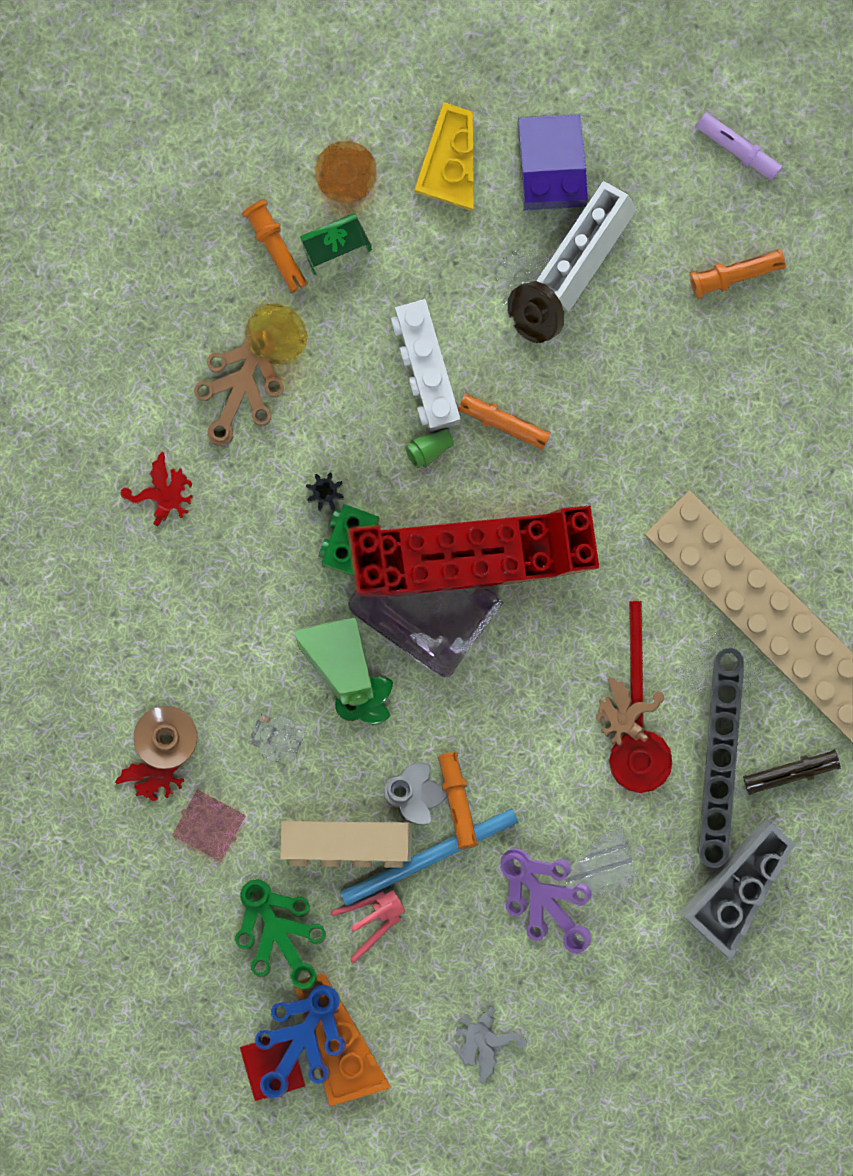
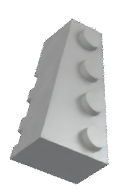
M764 819L727 859L726 863L712 875L678 913L724 956L732 961L737 952L736 948L742 937L749 930L753 917L766 899V894L771 884L778 877L795 843L773 822Z

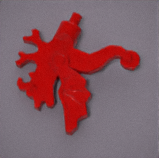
M161 452L158 455V459L152 462V470L149 473L152 477V484L156 488H146L138 495L133 496L131 495L132 491L124 487L120 493L123 499H128L131 503L138 504L148 499L158 503L159 505L154 513L156 519L153 523L157 527H159L162 520L166 521L173 508L177 509L180 518L184 517V513L188 514L189 511L181 508L180 503L187 502L191 504L190 499L193 498V495L185 498L180 494L181 491L185 490L184 485L188 484L189 488L192 487V482L187 480V477L182 474V468H179L178 472L173 468L170 470L171 482L169 486L167 485L168 473L165 467L164 452Z
M132 763L129 768L122 769L121 776L117 777L115 783L142 781L145 777H150L146 782L134 786L135 789L139 790L135 795H143L145 798H149L150 801L155 802L158 800V797L155 798L154 793H159L158 789L160 787L166 789L165 797L169 798V794H174L170 789V783L173 782L177 784L179 789H182L181 783L185 782V780L173 777V773L180 766L171 769H159L152 766L149 767L143 763L138 765Z

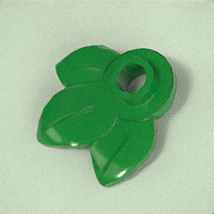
M381 676L370 677L374 698L368 699L364 704L357 705V708L352 711L346 709L345 704L343 705L337 698L335 702L336 712L344 720L356 721L360 719L369 725H377L386 721L390 717V713L383 703L392 691L393 681Z

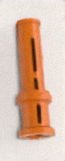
M261 200L245 209L241 214L244 218H248L256 232L254 236L256 241L264 243L290 293L298 291V287L293 278L296 279L300 288L308 285V282L305 280L279 234L281 226L279 223L274 222L267 210V201Z
M778 249L774 252L728 266L718 263L714 265L713 269L699 273L692 271L689 273V279L696 299H700L703 297V294L719 289L722 292L727 291L730 288V284L785 269L786 263H782L785 261L781 249Z

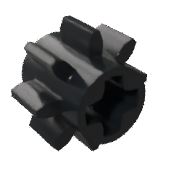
M331 472L327 475V479H321L318 474H315L317 482L314 485L306 484V488L309 491H313L314 494L307 499L308 503L317 501L319 503V512L322 511L324 505H329L334 511L335 504L333 502L336 499L344 500V496L337 493V489L343 486V482L338 481L334 484ZM325 484L330 485V491L333 495H327L325 500L321 499L317 489H323Z

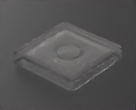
M721 628L674 671L709 708L711 704L714 659L719 651L725 648H734L741 652L744 657L742 695L764 675V672ZM726 653L721 657L720 664L725 671L731 672L737 667L738 660L735 655ZM730 685L721 686L718 690L719 700L723 703L733 701L735 697L734 689Z

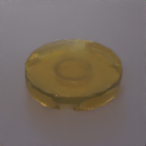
M278 303L265 304L257 308L249 318L245 329L247 343L253 353L260 359L263 357L269 360L268 363L274 365L288 364L296 360L306 347L308 335L304 322L292 309Z

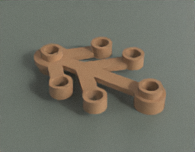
M255 331L248 334L244 339L242 347L224 354L212 353L209 355L207 365L214 373L222 372L226 365L246 360L241 371L210 383L201 381L194 388V393L200 401H209L213 395L233 388L219 420L211 423L208 428V437L216 446H225L231 442L233 438L231 424L245 392L253 410L252 419L254 423L258 426H266L271 421V413L264 406L253 379L257 365H259L266 380L265 391L268 396L276 398L282 395L284 391L283 383L277 378L269 359L274 351V343L271 337L264 332ZM257 341L264 344V348L260 352L252 349V345ZM221 358L223 363L219 368H214L211 366L212 359ZM272 382H277L280 385V390L276 393L268 390ZM202 386H207L210 389V393L205 397L198 394V390ZM265 411L268 414L267 419L262 422L256 419L257 412ZM218 427L226 429V434L222 438L214 435V431Z

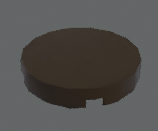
M527 281L512 290L508 298V314L510 318L513 317L516 323L513 326L521 336L534 343H543L551 340L561 332L564 325V311L561 301L552 289L538 281Z

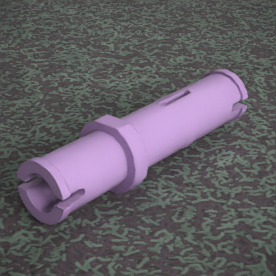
M708 112L702 116L696 125L697 130H700L720 146L743 161L742 165L747 168L751 166L769 179L770 182L774 180L783 167L782 164H779L761 151L762 147L758 144L752 145Z

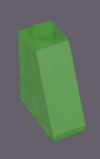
M356 617L294 631L298 648L343 705L348 703L352 706L366 703L368 699L374 698Z

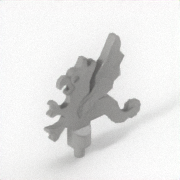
M490 1007L487 1013L483 1012L475 1025L471 1023L470 1016L466 1014L465 1019L461 1018L459 1021L465 1023L468 1029L460 1030L457 1028V1034H454L456 1038L464 1035L467 1039L466 1042L461 1043L462 1048L459 1049L457 1045L454 1047L455 1052L459 1053V1057L463 1059L464 1066L468 1062L472 1066L476 1064L475 1055L479 1048L480 1054L477 1059L480 1066V1083H484L488 1075L494 1073L493 1066L497 1062L494 1057L495 1051L490 1046L498 1048L504 1046L510 1040H516L515 1045L521 1049L527 1045V1040L524 1037H520L517 1033L508 1032L498 1036L489 1030L495 1020L492 1016L496 1009Z

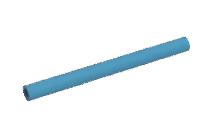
M511 808L474 826L477 841L480 842L519 823L513 809ZM453 836L412 856V861H403V868H388L341 891L340 893L346 906L461 851L458 849L457 837Z

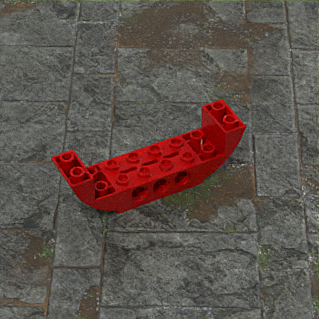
M591 505L560 508L548 514L385 530H381L380 526L348 529L357 595L364 597H397L502 586L572 575L600 568Z

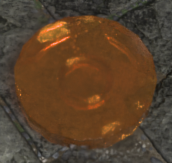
M338 141L329 145L319 155L315 165V179L318 187L329 200L340 204H352L360 201V199L373 190L377 180V167L372 154L363 145L353 141Z

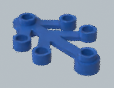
M319 985L310 991L308 999L292 1003L279 1002L273 1005L271 1016L278 1022L287 1021L294 1014L309 1012L303 1024L275 1031L262 1030L256 1034L255 1043L257 1047L263 1050L272 1048L276 1043L294 1039L276 1071L267 1073L261 1080V1090L267 1097L277 1098L286 1093L289 1086L287 1077L304 1048L306 1049L310 1066L308 1072L310 1080L317 1084L328 1080L330 1070L322 1062L315 1033L320 1020L322 1021L327 1038L324 1045L326 1052L329 1055L336 1056L342 1054L346 1048L345 1040L339 1036L334 1013L339 1008L340 998L333 987ZM322 995H326L329 998L327 1007H323L320 1004L319 1000ZM279 1006H283L286 1009V1016L284 1018L279 1017L277 1014ZM264 1033L270 1036V1043L267 1046L261 1042V1037ZM334 1039L340 1043V1049L337 1052L333 1051L330 1047V1043ZM317 1067L324 1071L322 1079H317L314 1075ZM274 1078L279 1079L281 1082L279 1090H275L272 1087V1080Z

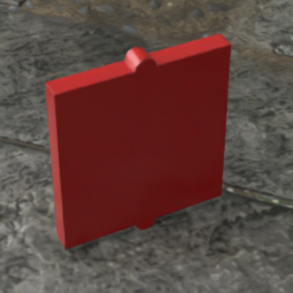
M264 1036L261 1042L267 1046L270 1043V1038L268 1039V1037ZM293 1039L276 1043L272 1048L265 1050L257 1047L256 1043L240 1047L255 1101L269 1098L261 1090V1080L267 1073L276 1071ZM298 1060L287 1077L289 1086L286 1092L306 1087ZM277 1078L272 1080V1087L275 1090H279L281 1087V1082Z

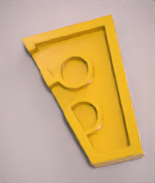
M443 102L414 193L474 212L473 112Z

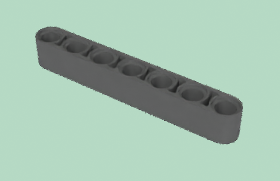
M725 648L719 651L715 656L713 666L698 848L700 860L710 868L723 866L729 855L744 674V657L741 652L734 648ZM726 653L735 655L738 660L737 667L731 672L725 671L720 664L721 657ZM723 685H730L735 691V697L730 703H723L718 698V690ZM720 717H728L732 722V730L727 735H720L715 729V723ZM721 748L726 749L730 754L728 764L723 767L716 766L712 759L713 753ZM718 780L725 782L727 785V793L722 798H714L710 794L711 784ZM715 812L721 813L725 819L723 827L719 830H712L707 825L709 815ZM712 844L719 845L722 849L721 858L716 862L706 860L704 855L705 849Z

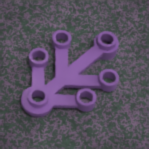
M518 848L506 851L500 863L502 873L509 878V900L506 902L507 912L512 916H519L527 909V901L522 896V883H524L530 890V922L526 929L528 937L534 941H539L547 934L548 926L543 921L544 907L565 932L563 937L565 948L574 954L584 952L592 940L589 930L584 926L576 925L555 899L572 901L574 904L582 906L592 896L589 886L578 884L572 888L541 883L534 874L550 875L554 880L562 881L571 872L570 864L564 859H557L554 863L531 860L525 851ZM516 859L521 864V867H517L513 860ZM556 866L562 867L564 874L558 873ZM578 890L584 893L585 899L577 895ZM513 901L519 903L520 909L514 908ZM533 926L539 927L541 934L534 932ZM576 933L581 935L584 941L578 940Z

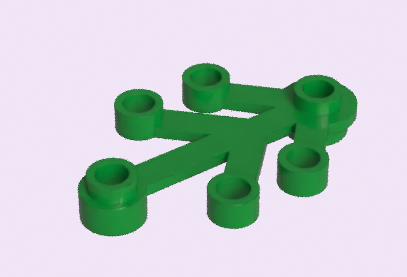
M262 880L247 882L242 887L240 893L241 902L246 907L241 929L235 935L236 945L242 950L251 949L255 944V937L252 932L258 913L265 922L257 956L251 962L252 972L257 977H265L270 973L271 965L269 958L275 940L292 969L290 978L293 985L303 991L311 989L317 982V973L311 965L302 962L286 933L307 938L312 944H320L326 938L325 929L320 924L307 925L276 917L270 907L289 909L295 916L304 917L310 911L309 902L301 896L292 898L272 893L269 885ZM254 891L262 892L260 901L255 902L251 900V894ZM297 902H304L306 904L304 911L297 912L294 910ZM313 929H320L322 931L319 939H312L310 937ZM244 934L249 935L251 938L247 945L239 943L240 937ZM262 961L267 966L266 970L260 973L255 970V965ZM303 972L310 974V980L307 983L299 982V975Z

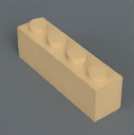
M281 821L280 859L289 860V866H308V860H321V867H340V860L352 861V867H372V861H384V867L403 868V861H412V823Z

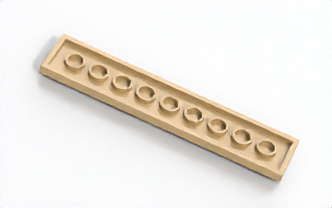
M689 490L645 533V536L853 743V652Z

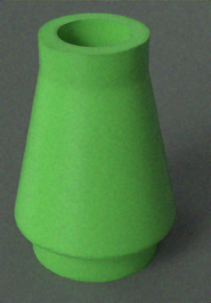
M443 429L440 432L410 440V444L405 446V450L414 467L419 468L423 466L426 468L448 448L454 446V440L449 431Z

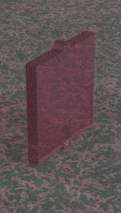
M197 789L187 809L182 810L183 816L172 836L221 862L231 843L237 840L235 835L246 815Z

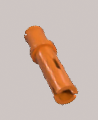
M465 393L458 408L459 412L482 421V425L485 427L490 425L543 451L551 432H547L498 409V405L493 402L490 405Z
M449 752L437 757L444 780L441 786L443 792L447 793L458 841V849L476 847L479 844L465 787L468 785L466 779L462 778L458 753Z

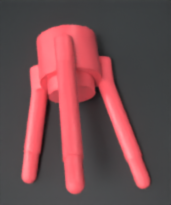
M382 890L374 896L331 911L332 916H337L376 903L372 906L374 909L373 913L351 927V930L354 932L377 918L381 922L387 920L350 958L351 962L355 963L391 926L401 921L399 915L404 913L405 909L393 890L386 894Z

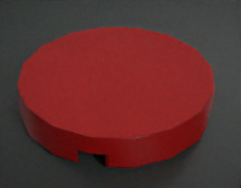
M644 731V734L648 736L646 742L640 738L635 740L626 733L621 737L622 745H618V742H616L611 749L609 758L611 774L616 782L628 791L636 793L654 791L663 785L671 774V750L663 738L651 731Z

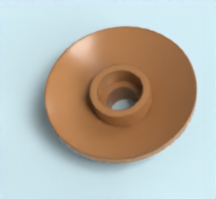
M173 706L153 708L139 719L135 727V749L141 759L152 767L159 769L178 767L191 757L196 748L197 730L190 716L179 708ZM164 734L172 736V742L168 745L161 743V737Z

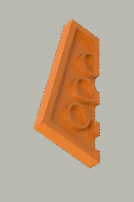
M318 974L316 984L309 990L303 991L295 987L298 1000L308 999L310 991L316 986L328 985L333 987L326 974ZM310 977L299 980V982L307 983ZM322 995L319 1000L320 1004L323 1007H327L329 998L326 995ZM340 1000L339 1008L334 1013L338 1034L346 1043L344 1052L336 1056L329 1055L324 1047L327 1038L321 1020L315 1029L322 1062L330 1070L328 1080L323 1082L329 1106L391 1088L387 1078ZM309 1012L302 1013L304 1020L306 1019ZM335 1039L332 1040L330 1043L331 1049L337 1052L340 1049V1043ZM319 1068V1072L322 1079L324 1076V1071L321 1068Z

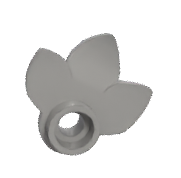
M415 763L409 765L401 776L390 779L384 788L386 801L391 806L399 808L405 820L417 825L430 824L431 815L429 809L440 805L447 798V793L443 792L439 784L428 780L430 776L429 764ZM401 788L405 791L406 795L399 798L395 796L394 791Z

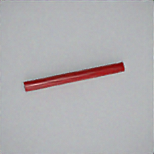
M629 601L631 705L643 702L642 601ZM641 713L635 721L642 728H644V713Z

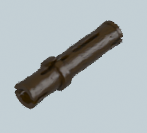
M834 749L809 758L807 755L801 756L799 761L748 776L745 775L743 779L748 795H752L753 793L805 778L807 781L813 780L815 775L841 769L837 752Z

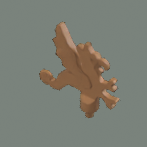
M609 677L607 680L613 693V701L618 705V710L614 708L610 697L605 698L606 702H603L601 699L599 700L601 707L598 710L599 714L596 716V720L601 723V718L605 717V722H611V726L608 729L602 728L601 732L605 733V736L608 737L610 733L616 731L617 734L611 741L612 744L618 742V745H622L621 735L623 733H627L635 740L640 738L646 742L648 736L644 734V729L636 724L635 721L641 713L654 712L658 709L660 703L664 701V694L657 691L653 694V703L637 702L631 705V691L625 688L623 682H617Z

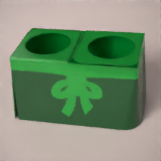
M355 213L300 236L313 275H317L313 267L366 245L368 252L372 250L371 243Z

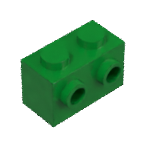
M343 504L341 511L335 509L329 527L334 528L330 540L324 539L318 557L323 558L322 566L355 578L348 529L378 526L379 516Z

